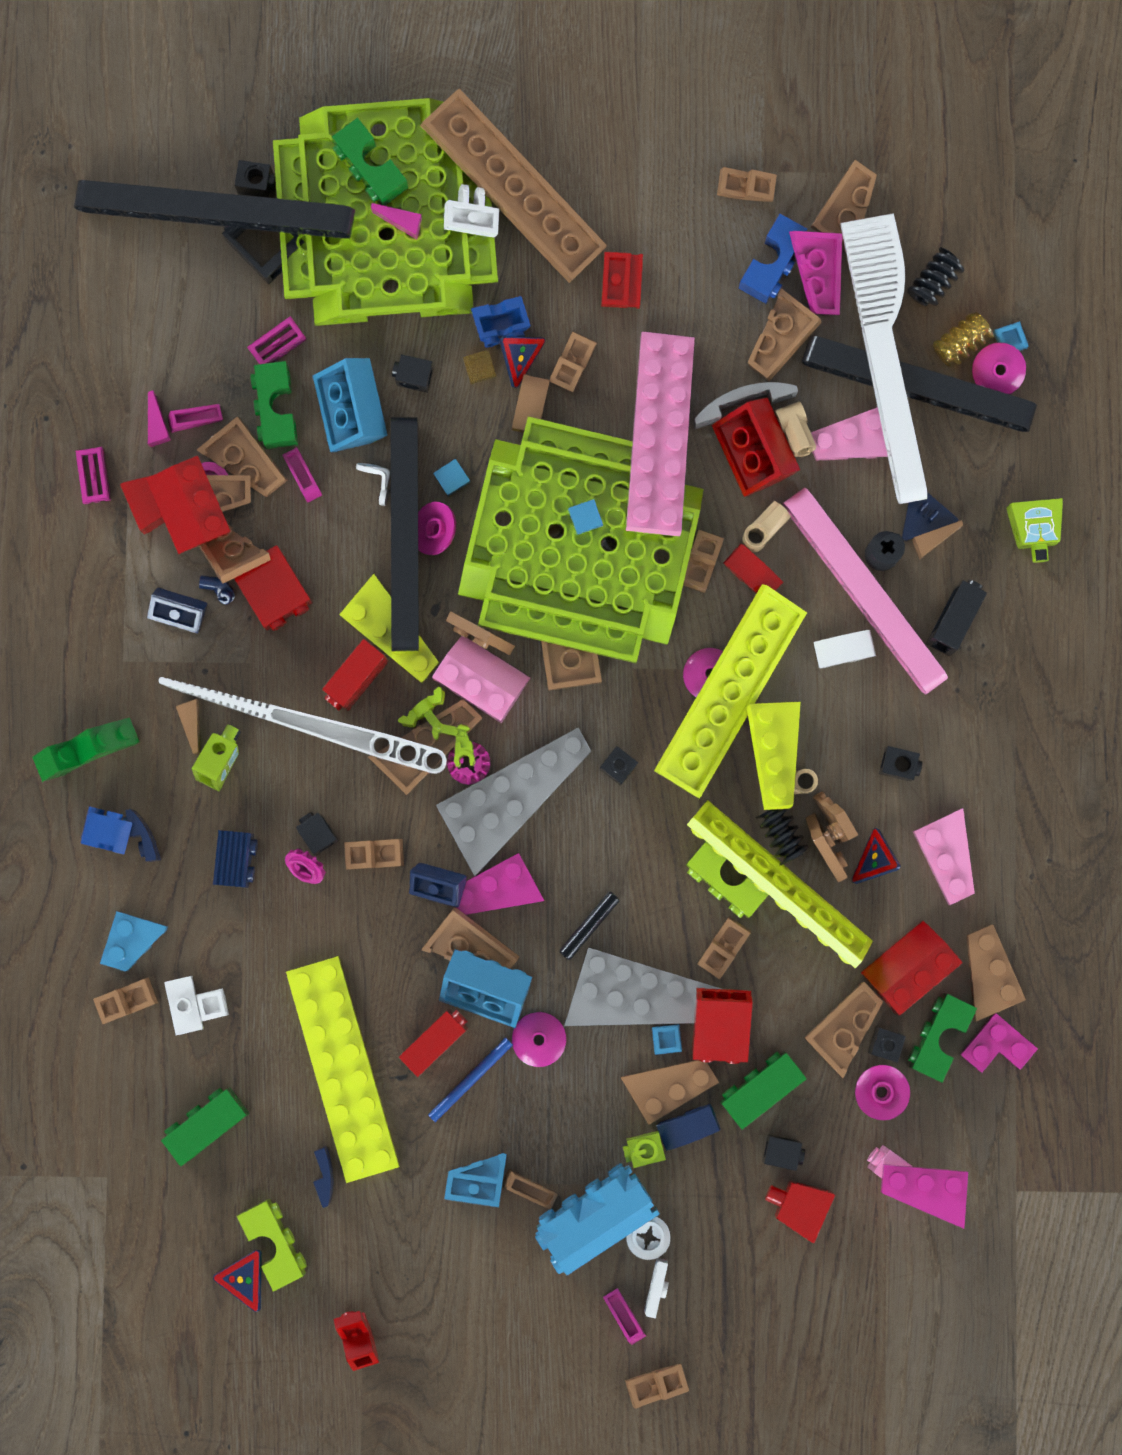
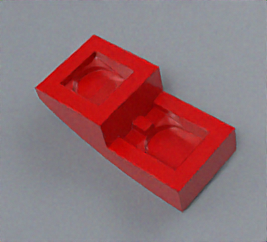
M740 544L723 562L755 594H757L762 584L776 591L783 583L764 562L743 544Z

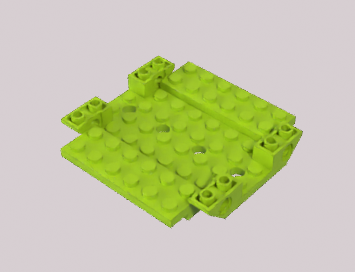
M425 98L324 106L299 118L300 135H298V138L273 140L277 199L338 204L355 209L351 238L344 239L297 234L296 243L298 249L288 259L286 244L294 237L290 233L280 232L285 299L315 297L313 298L315 326L368 322V316L420 312L421 317L472 313L471 308H474L472 286L470 284L498 282L495 238L444 229L445 203L448 200L458 201V191L461 184L469 186V203L474 204V193L478 186L420 126L429 115L444 103L443 101ZM357 117L374 137L376 145L366 155L364 161L368 165L376 167L383 165L391 159L407 180L408 189L385 206L421 214L422 221L417 240L372 213L371 204L374 202L365 192L367 186L362 180L357 182L348 170L351 167L346 159L341 161L332 149L335 146L332 136ZM376 124H382L386 127V131L381 136H375L371 133L372 127ZM485 195V206L492 207V201ZM384 228H390L394 231V236L390 240H382L379 237L380 231ZM300 239H302L305 242L301 246ZM389 280L396 281L398 289L393 293L386 292L383 289L385 282Z
M528 416L521 445L495 439L468 546L458 595L484 601L478 623L480 627L637 663L642 639L668 645L677 614L701 510L704 489L689 485L684 486L682 531L680 536L626 531L633 441ZM594 499L603 526L577 535L568 508ZM498 513H508L511 517V522L507 526L498 525L495 520ZM560 525L564 530L563 536L559 539L552 538L548 533L549 527ZM611 537L616 541L617 546L613 551H605L602 548L601 541L604 538ZM657 550H665L669 555V561L665 564L657 563L654 559V553Z

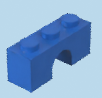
M779 214L765 240V244L776 251L778 255L777 261L772 264H762L753 259L741 279L738 289L765 304L770 297L775 299L782 287V284L779 283L783 274L788 276L795 264L792 261L795 252L789 232H807L808 229Z

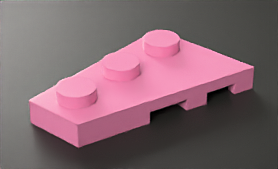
M878 407L811 432L816 444V450L812 451L816 461L888 457Z
M963 808L914 831L913 833L948 905L975 894Z

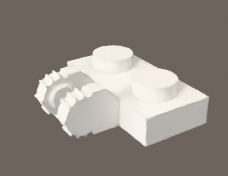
M461 184L458 191V201L448 200L445 203L444 229L496 237L498 235L499 208L485 206V190L477 187L475 190L474 204H470L469 186Z

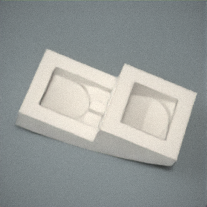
M870 630L814 642L819 668L876 656Z

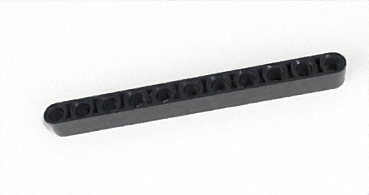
M90 180L78 181L74 202L76 210L92 214L344 239L351 238L355 209L338 204Z

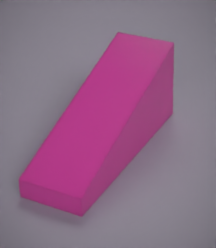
M371 204L373 214L417 240L422 221L421 214L379 204Z
M152 390L148 392V445L153 447L171 441L156 394Z
M219 404L170 411L167 417L171 433L223 420Z
M296 447L283 454L307 503L322 496L298 448Z
M618 1288L603 1297L631 1345L646 1337Z

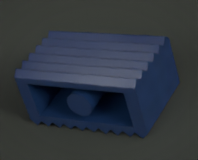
M218 830L213 885L248 888L249 882H254L255 867L251 866L252 855L256 856L258 840L254 839V834Z

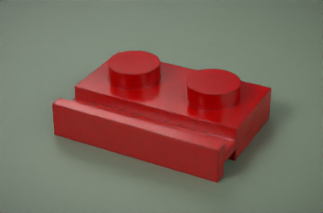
M604 252L601 307H635L640 309L643 254Z

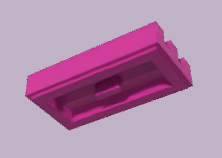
M290 316L247 348L259 364L275 363L307 339ZM289 326L293 328L258 353L256 351ZM296 334L298 335L268 358L262 359Z
M97 447L77 450L76 458L83 504L98 503L104 500L111 501L104 448ZM94 454L98 456L103 491L101 495H99ZM85 455H88L93 496L88 494L83 458Z

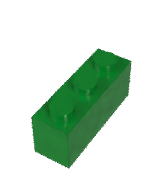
M778 1051L773 1053L765 1060L767 1065L760 1071L757 1068L753 1069L743 1077L746 1082L738 1088L733 1085L722 1094L724 1099L720 1101L742 1130L807 1079L785 1051L781 1054Z
M220 1087L207 1097L210 1100L207 1105L201 1108L198 1104L186 1114L189 1119L180 1125L178 1122H175L164 1131L167 1136L161 1142L180 1167L250 1114L231 1088L223 1091Z

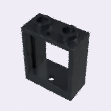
M224 227L225 231L222 235L225 241L268 285L283 272L281 250L262 267L236 240L246 229ZM290 233L294 238L286 244L287 259L298 249L296 243L297 234ZM300 239V246H301L302 244L305 243L302 239Z
M963 580L954 588L926 645L947 656H951L959 649L987 595V592L982 590L983 586L973 580H968L967 582Z

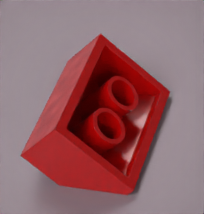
M768 398L749 401L711 425L744 497L779 483L800 471Z
M198 455L146 478L178 554L231 532Z
M921 921L860 973L895 1015L900 1016L963 962L928 924Z

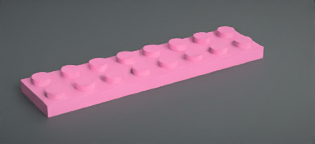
M651 332L641 333L626 531L671 536L681 535L694 337Z

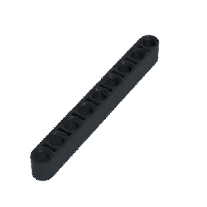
M818 336L809 337L802 358V364L873 387L865 350ZM899 361L908 398L1016 431H1030L1037 408L1034 402Z
M391 417L392 651H419L418 417Z

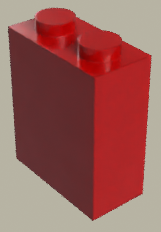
M277 545L267 550L271 560L234 578L262 626L267 631L269 629L275 631L283 627L287 623L285 621L292 615L296 617L301 616L310 609L308 606L313 603Z
M363 639L323 687L322 690L327 694L324 699L338 711L342 707L349 711L389 661L385 655Z
M696 988L692 1043L693 1060L705 1063L726 1061L730 1064L748 1062L753 1004L751 991Z
M450 1009L447 1010L399 1058L417 1077L420 1076L468 1030L465 1026L468 1021L458 1010L454 1012Z

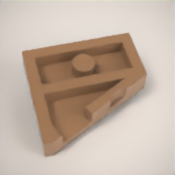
M451 611L446 619L447 622L454 625L452 631L465 638L469 634L473 635L475 638L472 642L485 649L491 645L510 655L515 647Z
M815 813L806 817L812 839L838 883L848 878L845 871L848 863L841 851L838 853L835 851L833 846L836 844L828 830L825 832Z

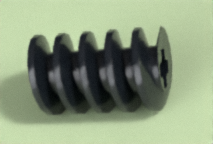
M939 248V253L932 257L933 261H929L926 269L921 271L920 278L914 280V286H910L907 289L911 298L920 305L928 306V304L937 306L939 302L935 295L943 298L945 293L941 288L949 290L952 287L948 279L952 281H957L958 279L954 271L964 272V267L960 264L959 259L945 248Z
M890 531L879 532L872 538L865 549L867 564L877 571H886L894 567L905 552L903 538L900 534ZM883 548H885L888 551L886 554H883L881 552Z
M771 809L755 817L756 819H765L760 825L761 829H770L764 835L765 838L775 839L769 845L770 848L779 847V850L774 855L775 858L784 857L779 866L803 855L809 848L808 845L798 844L804 837L803 835L794 836L799 827L798 825L789 826L794 817L793 815L784 816L788 809Z

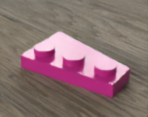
M790 231L789 234L810 311L818 315H840L842 234Z
M518 853L466 881L461 902L457 909L468 915L542 902L544 899Z
M883 1164L882 1194L964 1229L968 1184L967 1171Z

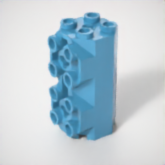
M622 1163L616 1165L608 1171L609 1177L603 1181L597 1178L585 1186L586 1193L578 1198L576 1194H573L562 1201V1208L556 1212L550 1209L539 1217L538 1221L540 1224L537 1225L538 1232L535 1233V1238L543 1250L548 1248L551 1252L550 1261L558 1274L564 1272L566 1275H569L660 1214L657 1207L651 1209L654 1206L652 1199L636 1174L629 1175L633 1172L629 1165L626 1167Z

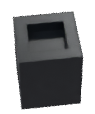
M239 160L234 186L238 194L269 198L270 191L275 190L276 177L270 164ZM256 175L263 176L260 183H250L252 177Z
M401 354L400 361H395L392 377H395L396 385L399 387L428 393L434 369L433 362Z
M616 746L600 766V770L621 786L638 765V762Z
M891 746L885 747L879 774L913 781L915 776L919 777L923 761L919 760L920 753ZM898 757H903L908 761L909 766L906 772H901L896 768L895 761Z
M310 812L298 820L300 825L296 829L313 855H318L339 841L321 813L314 815L313 812Z
M875 1027L868 1053L898 1063L906 1036Z
M767 1135L762 1162L767 1165L797 1171L798 1165H803L805 1149L801 1148L802 1143L800 1141Z

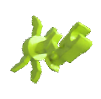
M437 687L434 690V695L420 701L409 711L407 717L403 715L398 719V722L404 727L415 728L417 721L425 717L433 727L432 735L435 740H438L440 733L456 737L454 757L456 767H461L460 760L464 756L469 757L470 766H475L476 759L473 743L469 740L467 734L471 729L462 724L457 727L442 724L432 712L436 705H444L445 692L441 687Z

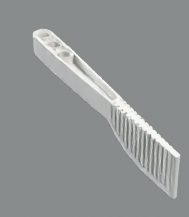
M894 213L841 223V230L897 501L899 504L924 500L927 499L926 482L892 331V326L901 307L905 285V265Z
M164 677L159 678V683L168 688L387 761L433 774L442 772L447 764L446 756L441 750L423 744L275 705H268L263 702L260 703L259 701L235 695L232 696L191 684L188 685L184 682L173 681ZM381 738L387 739L390 744L389 750L383 754L375 750V743ZM406 746H412L416 750V756L411 761H405L401 758V750ZM431 754H438L442 757V764L437 769H431L427 765V758Z

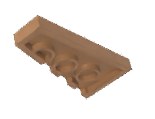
M464 699L436 715L442 724L455 727L462 724L468 726L471 730L483 719ZM428 721L401 737L402 739L439 749L445 756L454 749L456 743L455 736L442 733L439 734L438 740H435L432 735L433 727ZM390 744L378 751V753H386L390 748ZM406 746L401 750V758L405 761H411L416 756V750L412 746ZM438 754L428 756V767L434 769L442 761V757ZM372 755L368 757L406 795L429 774L428 772Z

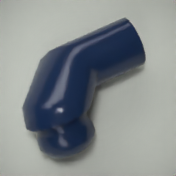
M200 576L199 588L214 590L221 604L228 605L234 600V590L228 581L222 584L219 577Z

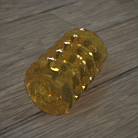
M969 313L966 316V320L959 321L958 327H952L949 330L950 334L944 333L941 336V340L934 341L933 348L938 357L948 367H951V361L960 365V354L968 358V348L976 352L978 348L975 342L977 341L981 345H985L984 335L992 339L994 334L988 322L979 313Z

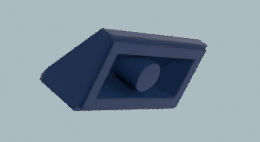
M156 588L151 595L147 618L198 634L208 603L165 589Z
M418 863L410 870L409 894L458 908L467 876L424 863Z

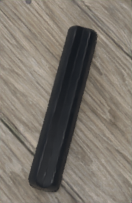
M608 892L563 945L559 951L562 956L568 960L572 959L619 903L620 899L614 893Z

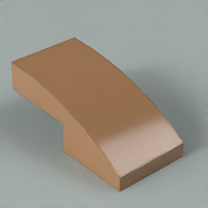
M723 167L720 169L717 195L734 199L772 202L777 175L757 170L745 172Z
M573 331L562 356L559 357L549 379L550 382L574 392L595 350L597 342Z
M528 375L523 376L512 431L524 433L528 416L542 420L550 380Z
M698 530L690 553L683 586L703 593L706 592L724 538Z
M403 839L344 842L346 870L404 866Z
M729 916L699 960L698 965L718 979H721L751 934V931Z
M149 978L142 979L93 999L102 1024L109 1023L158 1003Z
M681 1364L668 1366L625 1380L634 1408H639L660 1399L667 1400L689 1391Z

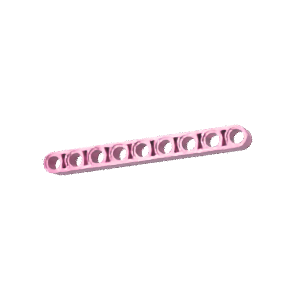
M801 489L783 502V507L791 515L793 522L917 687L926 695L947 680V674L808 489Z

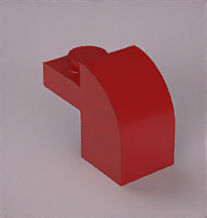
M349 1311L342 1314L341 1317L333 1319L335 1329L343 1342L346 1361L353 1371L379 1363L375 1341L364 1312Z

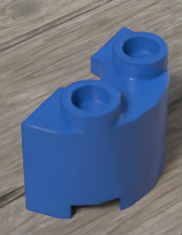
M521 296L504 300L496 305L487 304L471 308L480 341L484 343L486 348L498 345L502 336L525 337L524 331L531 326Z
M89 806L80 844L125 854L133 823L122 820L123 814L107 811L106 816H104L105 810Z

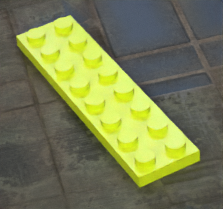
M761 585L654 770L656 773L700 799L746 720L748 705L755 704L807 612L769 586Z
M707 800L687 824L693 834L708 842L716 854L728 859L736 871L748 876L754 882L757 889L769 894L781 909L789 911L796 917V921L802 927L810 929L817 935L818 940L823 945L830 946L838 953L839 958L844 963L851 964L856 968L863 961L873 940L784 864L779 866L781 862Z
M339 956L287 971V978L346 1183L400 1167Z

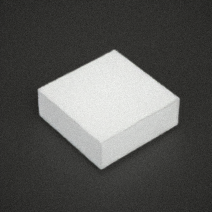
M223 988L195 995L201 1022L229 1015Z

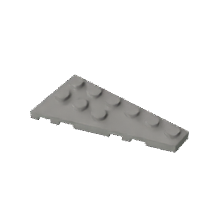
M579 728L436 805L474 876L482 870L560 784L591 753V749Z
M588 948L564 1026L694 1023L696 988H721Z

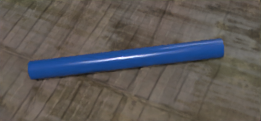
M505 1037L428 1116L436 1122L513 1044Z

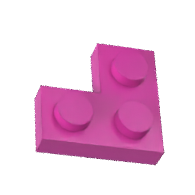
M995 1013L983 1025L960 1055L981 1073L998 1053L1021 1070L1038 1048Z

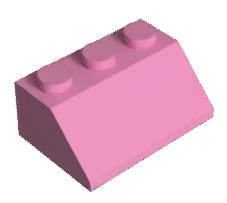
M463 636L459 638L446 654L432 676L435 682L500 723L503 722L530 680V677Z

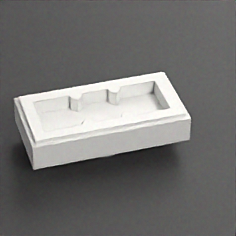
M193 976L164 982L175 1034L181 1035L204 1029L195 996L196 990Z
M658 1258L655 1262L644 1309L647 1317L656 1318L660 1298H665L669 1282L664 1281L668 1261Z

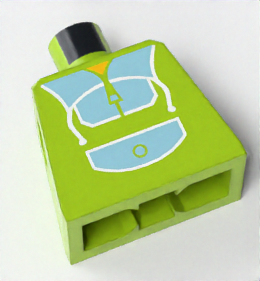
M1062 498L1011 503L1007 507L1018 549L1031 548L1033 563L1049 561L1047 546H1055L1060 542Z
M226 725L221 736L212 733L192 767L195 780L217 791L221 790L239 754L238 746L235 743L241 734L240 730L231 725ZM220 751H224L221 755L217 754Z

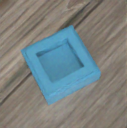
M1020 321L993 331L997 343L1010 344L1019 351L1027 349L1029 346Z
M456 459L433 473L448 497L470 483L469 478Z
M594 499L568 508L577 535L603 526Z
M679 1024L652 1027L655 1055L682 1052Z

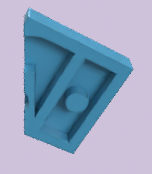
M116 911L100 964L129 971L137 960L152 947L151 945L167 931L168 926Z
M502 1153L498 1156L449 1171L444 1199L499 1208L507 1154Z

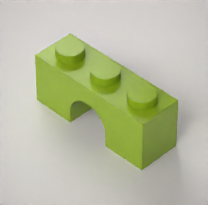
M705 841L686 864L689 868L687 873L698 883L701 880L705 881L710 886L708 891L719 901L722 898L726 899L731 904L728 908L739 918L743 915L749 918L769 894L757 889L754 882L748 876L737 886L726 884L721 878L720 869L727 859L716 854L712 846Z
M268 1199L240 1213L237 1218L248 1241L265 1236L275 1243V1257L261 1266L274 1292L303 1277L306 1273L304 1268L307 1267V1264L301 1252L296 1253L292 1245L295 1242L294 1236L288 1227L284 1228L280 1220L283 1215L276 1202L272 1204L271 1200Z

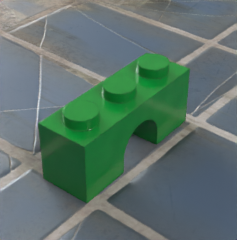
M358 117L332 136L335 145L332 147L334 153L341 161L346 159L351 166L348 168L349 172L357 182L363 181L367 186L365 192L374 203L378 200L381 205L385 206L408 189L406 178L391 159L383 165L376 167L370 166L364 161L366 155L376 145L374 137Z
M287 362L254 365L255 373L250 376L252 389L257 390L258 400H254L255 415L260 416L261 426H257L259 442H263L266 449L298 445L296 421L293 414L281 415L273 411V402L278 396L292 393Z
M943 993L942 997L937 996L931 1008L934 1014L930 1022L925 1021L919 1035L922 1036V1040L919 1046H914L909 1054L908 1061L911 1062L909 1067L943 1083L954 1058L945 1054L940 1049L939 1037L943 1031L949 1028L966 1033L977 1008L946 993Z

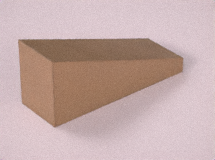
M962 520L914 537L912 541L919 560L963 526Z
M194 699L176 706L192 752L197 755L200 754L199 700Z
M508 1169L503 1179L502 1186L505 1189L547 1209L552 1208L558 1196L557 1193Z

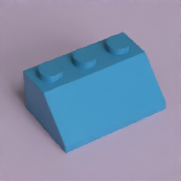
M345 358L313 375L330 452L371 444L388 436L370 358Z
M455 949L443 978L439 1001L516 1028L532 977L521 970H511L503 967L496 961H486L478 958L469 951Z

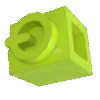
M658 1131L627 1138L628 1145L623 1146L626 1162H632L633 1168L666 1160Z

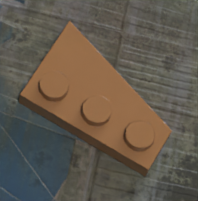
M854 160L810 228L816 232L842 234L841 223L864 219L877 175L857 160ZM842 235V250L846 252Z
M782 288L777 295L778 299L773 310L771 309L764 331L760 334L748 360L749 367L768 382L822 323L817 315Z
M240 417L233 419L197 449L201 454L207 456L233 475H250V487L265 497H268L288 481Z
M207 475L222 512L251 503L250 475Z
M229 526L231 531L229 534L199 546L222 584L271 560L267 551L264 549L260 550L254 546L247 537H241L233 531L231 526Z
M823 792L813 796L829 824L826 826V830L830 832L834 841L838 840L839 843H843L858 835L846 812L839 805L833 804L832 800L826 797Z
M456 907L453 908L421 949L428 953L434 952L442 955L444 959L449 961L455 949L469 951L478 958L486 961H496L501 966L509 969L512 968L519 958L516 953Z
M989 925L966 935L969 968L971 970V990L974 1007L977 1008L974 1014V1021L981 1020L1025 1001V996L994 925Z
M862 982L804 1037L841 1078H844L849 1064L856 1055L859 1045L869 1030L883 1001L865 982Z
M699 1060L621 1077L648 1125L719 1083L708 1063Z

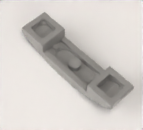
M779 382L757 383L737 388L707 405L694 419V428L698 429L720 420L722 417L720 410L766 395L771 405L794 398L798 393V388L795 385Z

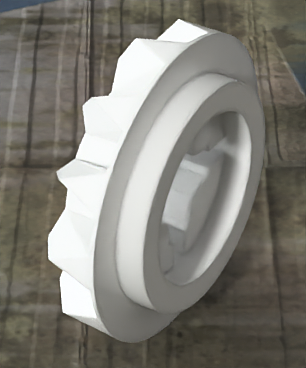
M655 1217L626 1236L628 1247L634 1255L641 1259H656L663 1255L669 1247V1228L663 1220ZM650 1226H652V1235L656 1236L660 1241L651 1240L646 1249L644 1238L637 1235V1233H646Z

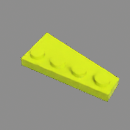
M373 574L339 615L423 684L439 665V662L420 636L419 651H392L391 596Z
M801 702L749 704L747 707L764 810L790 809L793 806Z

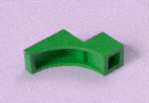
M129 717L86 729L69 741L46 747L32 758L43 782L64 776L91 761L134 746L140 741Z

